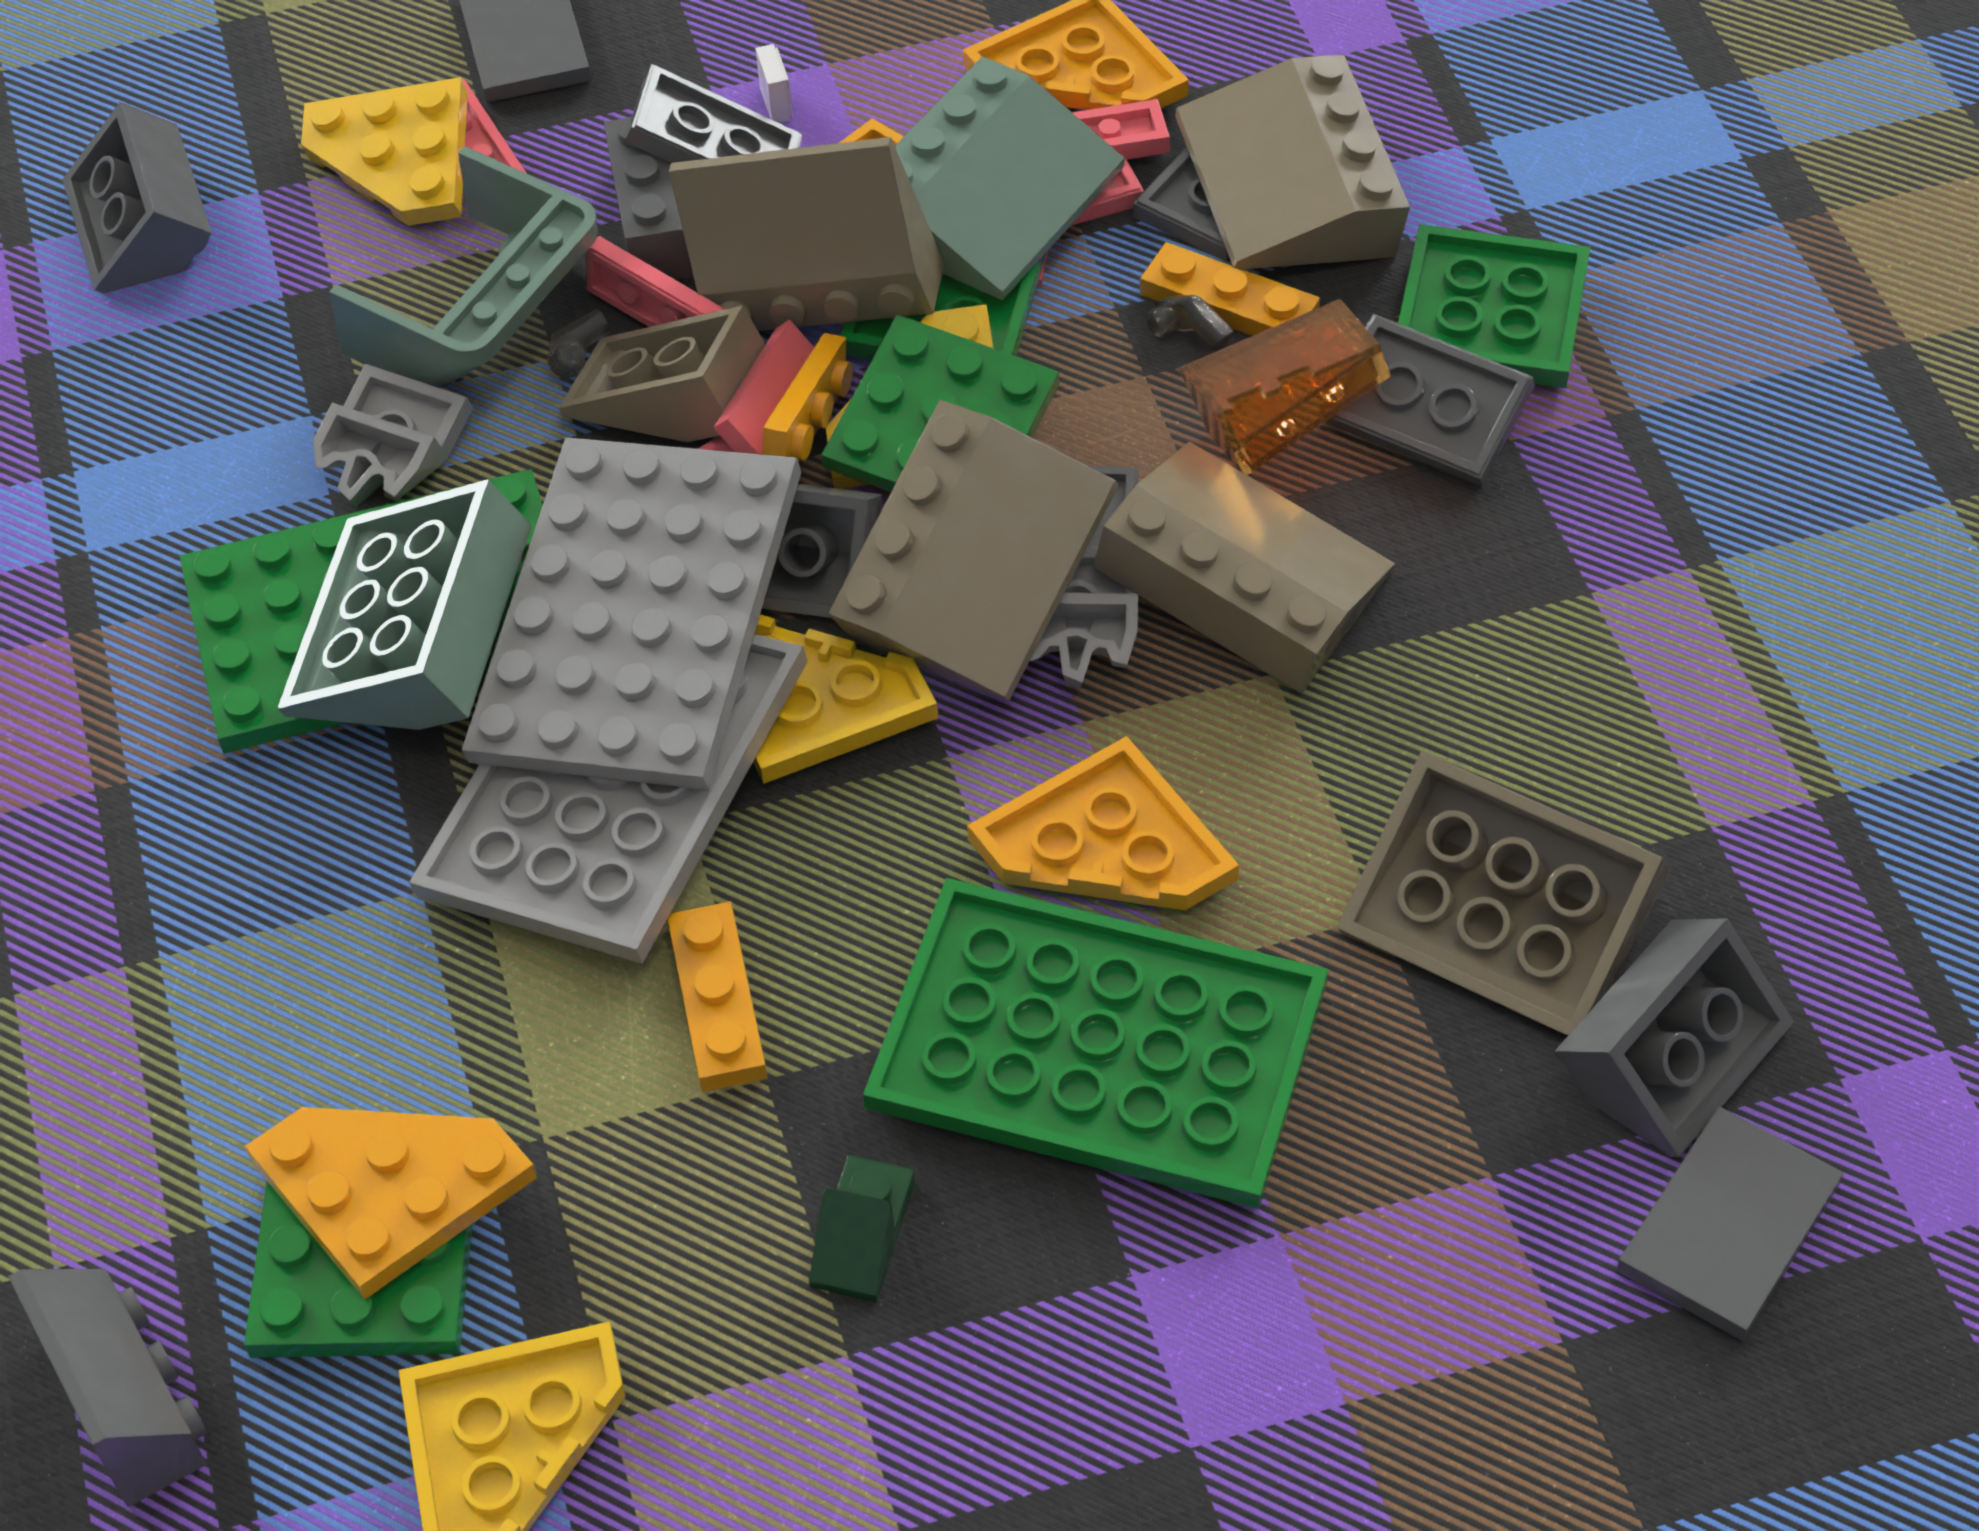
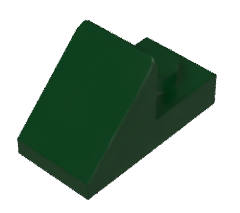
M851 1155L847 1156L837 1189L825 1188L822 1195L809 1276L811 1288L877 1303L915 1186L914 1169Z

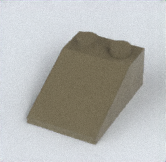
M743 305L604 337L596 345L560 404L559 410L566 418L682 442L721 437L713 427L764 348L765 343Z

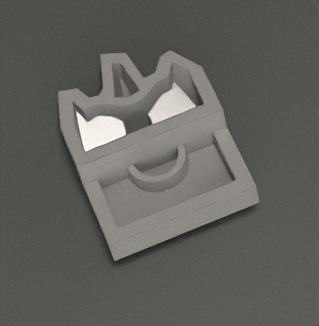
M365 364L343 406L335 403L330 405L313 438L315 468L344 467L337 489L355 507L360 505L383 483V489L387 494L398 500L449 457L473 406L465 396Z
M1098 546L1087 547L1030 659L1032 661L1050 652L1060 651L1065 683L1078 689L1081 688L1091 655L1108 657L1112 666L1126 668L1138 631V594L1093 568Z

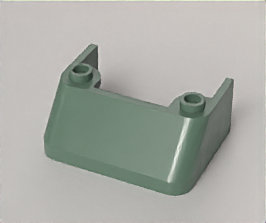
M466 146L459 151L458 155L468 217L508 234V236L500 245L499 256L438 324L431 329L337 284L329 291L343 355L364 365L368 364L438 388L449 385L492 359L591 247L598 235L595 209L588 201Z

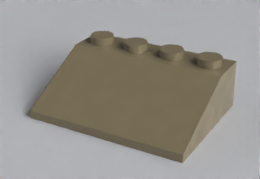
M1345 55L1291 58L1177 107L1175 114L1177 123L1233 268L1243 270L1396 257L1410 205Z
M891 137L671 163L669 175L698 294L724 309L743 305L757 331L775 330L776 327L789 319L796 327L895 318L896 314L904 317L934 313L944 261Z
M939 400L828 614L855 643L886 655L890 651L914 659L917 667L1009 702L1119 485L1116 480L992 417Z
M1190 441L1141 480L1104 524L1093 568L1301 694L1395 566V563Z
M1421 751L1339 921L1337 929L1568 1036L1605 995L1642 931L1670 869L1663 857Z

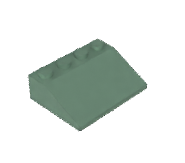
M983 56L895 145L944 261L942 274L1000 300H1003L1123 169L1125 158L1032 77Z
M489 479L348 518L277 709L284 716L415 730L468 719L532 525Z

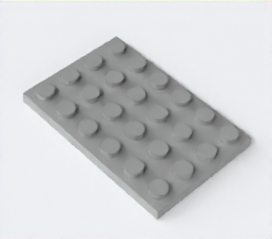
M565 437L462 747V752L468 762L709 790L801 476V469L797 458Z
M754 634L709 790L479 764L409 882L415 896L643 964L808 661L803 646Z

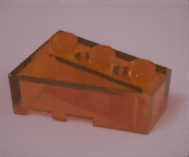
M1341 299L1179 367L1207 432L1237 469L1246 475L1391 376L1380 344Z

